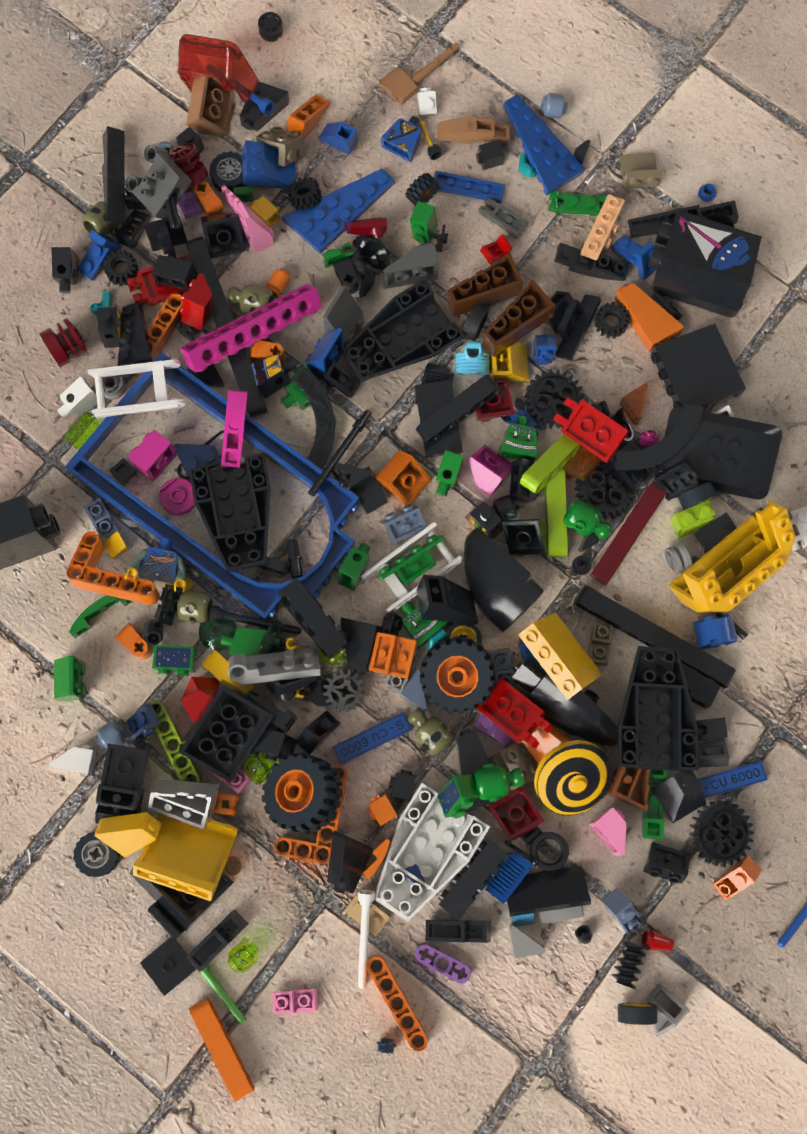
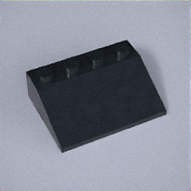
M222 679L179 746V753L231 782L273 719L274 714L242 690Z
M133 867L129 873L185 931L234 883L223 872L213 898L209 901L134 876Z

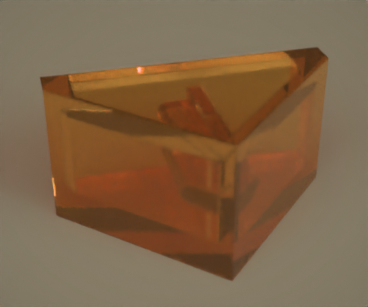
M643 384L622 397L619 403L625 409V413L634 425H638L642 418L647 384Z

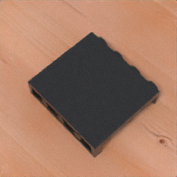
M716 324L654 346L651 352V360L653 364L657 365L658 375L666 385V393L669 397L671 396L674 408L684 407V404L706 406L732 395L737 397L746 389Z

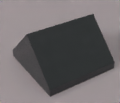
M540 519L502 521L510 555L547 553L549 526Z

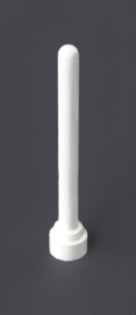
M368 889L358 891V901L362 905L358 987L361 989L366 987L370 906L375 896V892Z

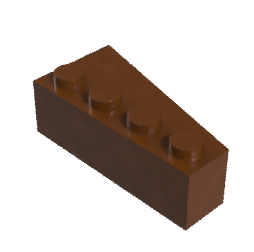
M506 254L500 261L496 260L487 269L478 271L472 278H467L448 290V304L454 317L470 312L474 304L485 307L515 297L523 290V280L511 254Z
M532 279L528 286L517 295V298L506 307L502 315L498 316L484 332L483 344L495 357L554 317L555 304Z

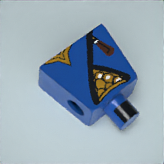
M412 116L409 121L399 118L381 137L382 147L411 163L421 139V129L418 127L420 120L415 116Z

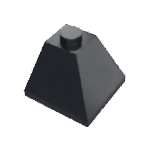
M217 213L201 217V224L210 258L246 251L236 214Z
M680 771L652 787L671 823L707 804L702 786L693 771Z

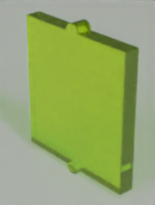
M84 412L64 435V438L72 443L75 449H80L100 423L97 419L94 420Z

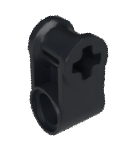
M350 256L332 262L341 286L346 287L350 294L356 293L359 287Z

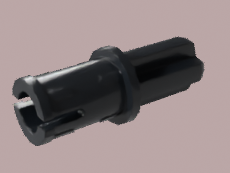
M659 290L651 296L657 304L676 320H680L683 317L672 305L673 302H670Z
M292 539L287 541L289 555L287 561L290 562L291 577L299 578L303 576L302 556H300L298 540Z

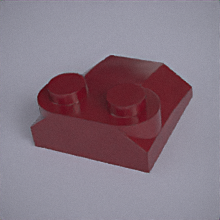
M377 217L344 222L347 234L369 235V238H382L383 234L387 233V218Z
M508 378L494 380L501 388V391L475 411L478 421L489 422L494 418L515 414Z
M523 786L488 806L509 842L521 837L544 822V819Z

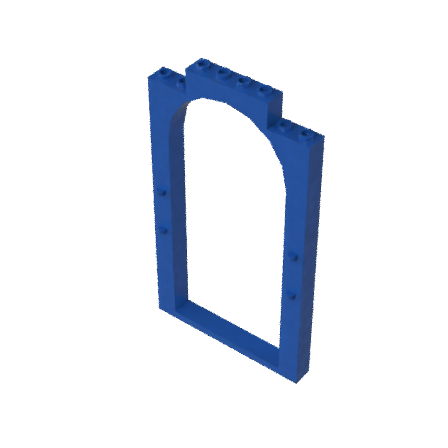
M160 352L153 362L172 359ZM181 366L164 370L166 383L225 426L227 400ZM144 372L115 407L136 404L154 382L153 372ZM126 414L106 417L67 463L65 469L158 540H160V537L172 539L171 550L263 619L268 620L269 617L272 619L277 614V607L281 603L278 592L293 580L281 584L258 583L236 571L227 572L224 563L88 461ZM245 414L243 440L261 453H264L266 457L308 488H311L323 470ZM330 475L315 494L324 504L330 521L329 543L320 561L302 577L297 578L310 591L314 600L319 597V590L322 586L326 587L330 583L332 573L339 571L343 563L342 560L355 545V541L342 532L339 527L343 528L349 520L347 517L350 513L354 514L360 506L358 504L359 497L346 487H340L339 482Z

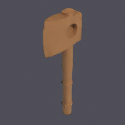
M454 43L448 47L446 51L411 78L402 68L398 67L388 73L379 82V85L395 102L398 101L403 105L418 92L417 84L448 57L453 55L459 49V45Z

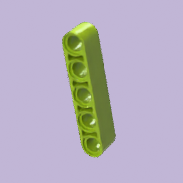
M563 434L523 474L520 484L533 493L538 494L583 447Z
M563 467L544 487L545 520L549 526L547 557H567L568 553L567 526L563 521L566 514L565 467Z
M151 701L150 703L153 708L157 705L161 706V712L157 715L161 724L155 730L180 781L187 782L189 776L195 775L196 782L202 783V777L194 761L186 757L188 761L185 768L179 767V760L185 756L179 753V747L176 750H171L170 743L173 740H177L180 746L183 739L166 705L160 701ZM169 723V731L163 733L161 730L162 725Z

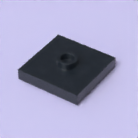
M172 937L140 962V965L164 996L196 970L186 958L188 954L179 942Z

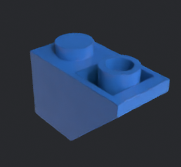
M344 122L328 123L318 139L350 155L358 142V133L356 128Z
M535 335L533 340V363H538L539 365L552 363L556 351L554 335Z

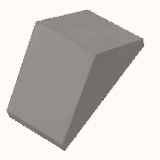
M512 924L509 925L508 929L514 958L544 954L546 950Z

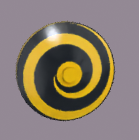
M574 740L562 743L549 751L539 763L534 778L536 794L542 804L556 814L571 816L584 813L599 804L608 793L613 780L612 764L605 752L592 742Z

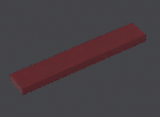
M652 483L649 484L590 576L605 586L609 583L663 500L666 492Z

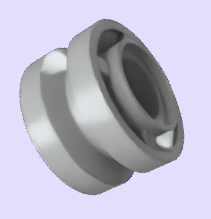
M121 375L102 377L105 398L115 400L124 394L126 384ZM115 382L113 387H107L108 384Z
M681 542L675 544L674 548L668 547L665 549L666 561L675 573L682 571V566L685 569L692 566L691 556Z

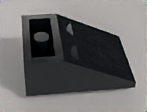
M423 574L416 589L422 620L478 623L471 591L443 576Z

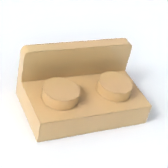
M357 893L344 912L361 925L362 905L358 901ZM372 902L369 915V932L376 937L391 917L388 915L390 911L382 904L377 906Z

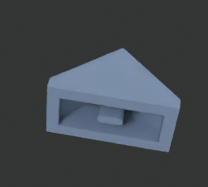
M416 671L400 693V696L425 712L427 707L425 694L420 683V671Z

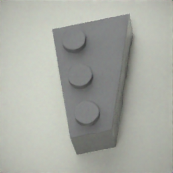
M160 780L150 794L147 809L204 830L213 816L220 784Z

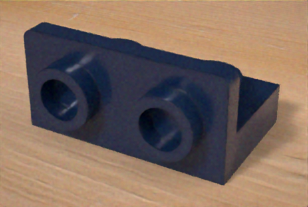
M151 703L142 706L127 720L129 730L133 733L126 741L127 744L135 742L137 745L144 742L146 737L154 734V729L161 724Z

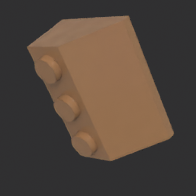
M208 71L195 77L186 126H190L200 134L227 136L235 89Z

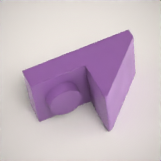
M483 714L480 715L474 728L503 746L508 747L512 738Z

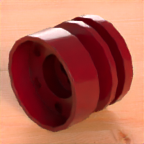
M193 143L179 145L168 151L169 157L191 179L192 182L187 189L200 184L208 176L204 163L199 161L201 156L197 152L198 149Z
M68 318L63 320L67 326L64 330L60 323H57L59 333L56 334L51 328L39 333L60 368L71 362L68 353L72 352L75 357H80L76 351L77 348H80L83 354L88 353L84 339L76 326Z

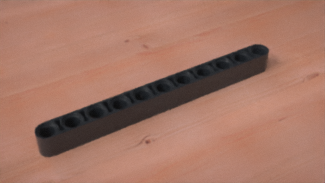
M200 236L185 243L198 272L197 276L199 273L203 274L211 290L212 301L210 311L218 329L234 319L203 236ZM240 349L234 355H228L227 357L240 391H248L246 408L249 416L254 418L268 413L262 394L257 388L254 373L245 349Z

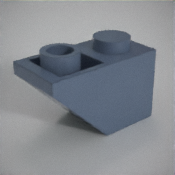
M618 888L614 889L602 900L609 913L629 937L639 931L645 924L632 902Z

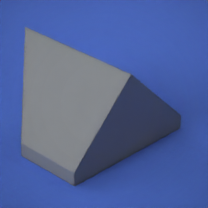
M661 984L647 998L649 1004L657 1005V1024H653L656 1037L676 1027L690 1011Z

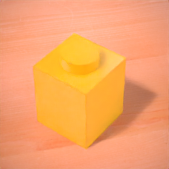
M264 196L255 200L250 207L265 222L267 227H271L280 219L279 210Z

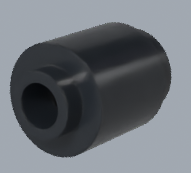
M151 619L144 625V640L149 645H158L164 637V626L162 623L155 622V619Z

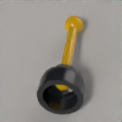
M420 121L418 127L422 129L430 145L427 149L428 156L431 160L439 159L443 152L439 145L432 143L425 129V123Z

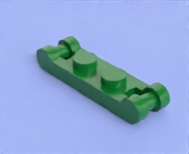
M553 191L549 195L551 200L549 211L598 216L601 210L599 205L604 204L608 195L591 196Z

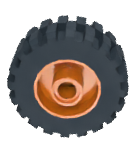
M462 636L448 637L445 640L438 641L427 651L420 668V683L428 700L437 705L438 709H445L447 713L459 712V714H463L465 711L470 710L471 712L475 710L477 704L483 705L485 699L490 697L495 684V668L490 654L479 642L477 643L471 638H462Z
M292 753L288 757L280 758L279 764H273L270 768L272 770L271 773L266 774V784L262 786V790H264L262 802L266 803L264 810L267 814H270L269 819L282 829L300 833L316 832L321 829V826H327L330 823L329 818L334 819L337 814L335 810L337 807L340 808L341 805L339 796H342V790L339 789V786L342 783L340 778L335 777L338 774L335 768H332L331 764L322 760V758L306 753Z

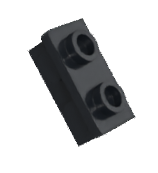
M652 842L643 872L649 873L653 877L667 879L672 883L682 884L688 876L691 854Z

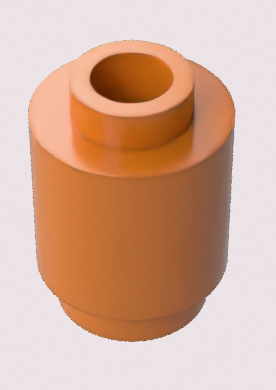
M276 269L266 284V288L273 292L274 297L282 295L291 280L290 274L284 269Z

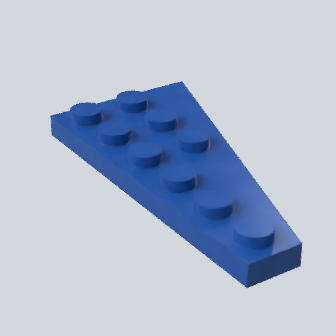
M518 94L504 102L503 107L510 122L515 125L516 134L523 142L522 147L531 166L536 169L537 178L540 183L542 182L546 196L584 174L586 168Z
M380 169L321 197V202H319L318 206L314 205V209L309 207L308 211H305V208H303V211H300L298 208L283 215L282 220L321 254L346 230L344 222L356 221L395 184V179L385 170Z

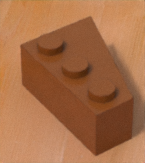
M617 765L607 795L641 811H648L649 772L651 770L622 768Z

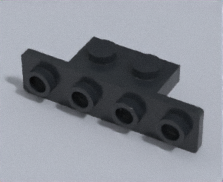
M585 294L581 303L579 300L572 299L569 306L566 307L565 314L557 326V331L562 338L555 354L557 358L573 359L601 302L600 297Z

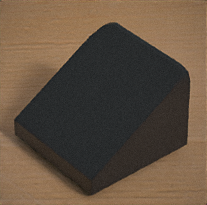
M589 139L579 145L574 152V156L582 165L589 148Z
M592 532L591 535L584 537L578 551L583 552L598 543L599 539L596 534Z

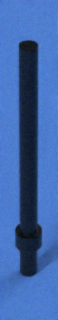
M365 410L362 416L356 419L352 425V430L308 491L310 496H315L334 469L336 462H339L357 434L363 431L366 426L365 423L372 414L369 410Z

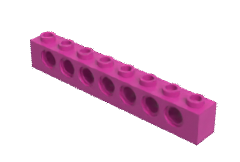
M307 283L180 347L188 368L194 372H201L207 366L221 362L228 355H234L240 349L250 347L260 339L268 338L271 333L281 331L287 325L299 322L301 318L316 313L318 309L322 308L317 289Z

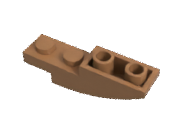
M456 118L438 122L437 125L438 140L472 144L474 140L485 142L499 140L500 144L506 145L510 141L509 125L495 124L494 118Z

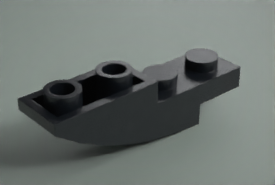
M561 242L557 246L554 262L568 266L569 271L614 281L626 280L630 264L602 253L598 260L582 256L580 249Z

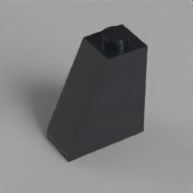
M255 80L251 92L260 98L270 99L274 102L275 106L273 111L266 115L260 111L256 103L247 98L239 115L241 126L248 130L259 131L289 105L288 91Z
M341 617L342 631L348 637L346 640L348 646L345 648L348 667L354 668V673L366 675V672L373 673V671H369L377 632L382 633L383 627Z
M334 830L327 882L333 884V889L337 892L344 894L347 891L353 894L374 848Z

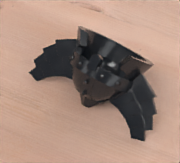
M366 235L357 236L356 240H353V246L356 247V250L353 254L352 262H354V267L361 274L360 298L370 292L372 285L374 286L375 276L383 273V270L391 265L390 254L385 245L375 238H368Z

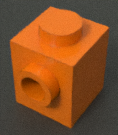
M378 794L370 799L371 803L368 805L370 809L367 812L372 821L377 820L379 825L382 826L397 817L386 795L381 796V794Z

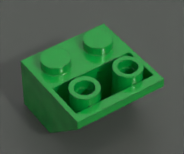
M66 656L54 660L55 700H83V695L86 693V686L83 683V675H85L86 668L83 661L75 656Z

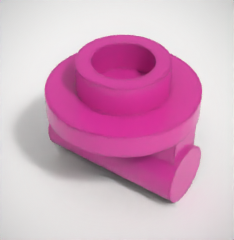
M645 430V432L640 433L638 443L641 447L648 448L658 443L659 436L653 430Z

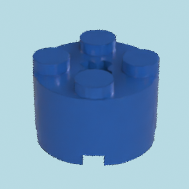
M724 614L720 618H715V615L703 617V620L693 622L697 644L700 649L716 648L719 645L725 644L726 646L737 642L732 614Z

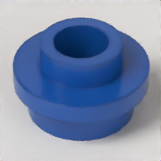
M705 184L698 191L699 198L705 202L714 200L717 194L716 188L712 184Z

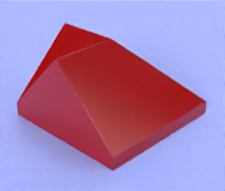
M191 677L180 700L193 723L219 685L216 678Z

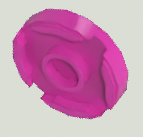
M173 478L161 487L159 501L163 509L169 514L176 516L185 515L195 507L192 485L187 479Z

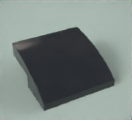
M726 512L696 531L694 535L705 549L704 553L706 554L726 536L736 530L737 527Z

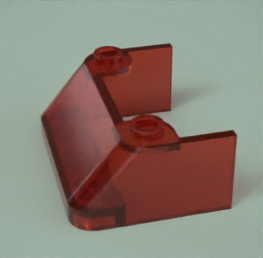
M183 34L179 40L178 74L191 93L195 77L199 75L217 78L224 89L236 91L242 102L247 103L259 79L236 44L231 41Z

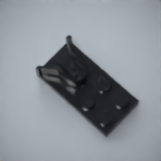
M620 408L610 417L630 431L610 460L614 467H616L618 451L643 449L633 437L634 432L625 418L624 408ZM657 466L639 471H618L632 491L655 478V475L660 473Z

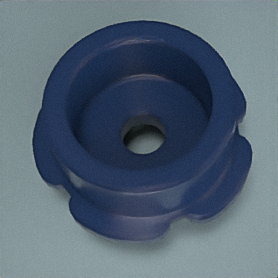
M381 1038L380 1042L376 1043L378 1045L377 1052L394 1053L396 1044H393L392 1039Z

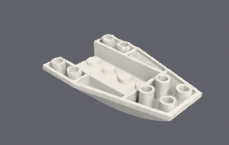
M421 783L399 819L374 896V900L407 922L470 861L490 828L489 825L466 812L460 818H445L437 797L439 793ZM416 864L425 882L405 869ZM405 874H407L419 883H413Z

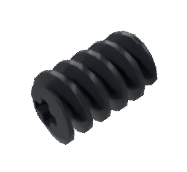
M623 941L622 945L626 949L619 950V952L624 957L617 958L622 965L614 967L619 971V974H612V976L617 980V983L636 989L632 982H637L639 979L634 973H641V970L636 966L644 964L639 957H646V954L641 950L647 948Z

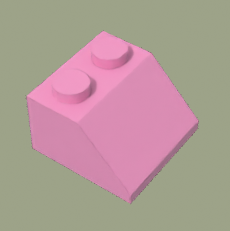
M613 807L606 808L589 825L614 855L622 856L625 853L627 823L623 820L625 816L618 808L616 810Z

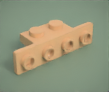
M613 195L607 196L581 250L582 256L598 260L601 253L604 254L606 249H610L613 241L611 238L619 230L620 225L617 222L625 202L624 199Z

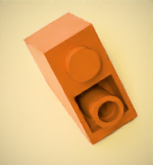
M747 855L740 862H736L712 885L727 900L753 884L762 870Z

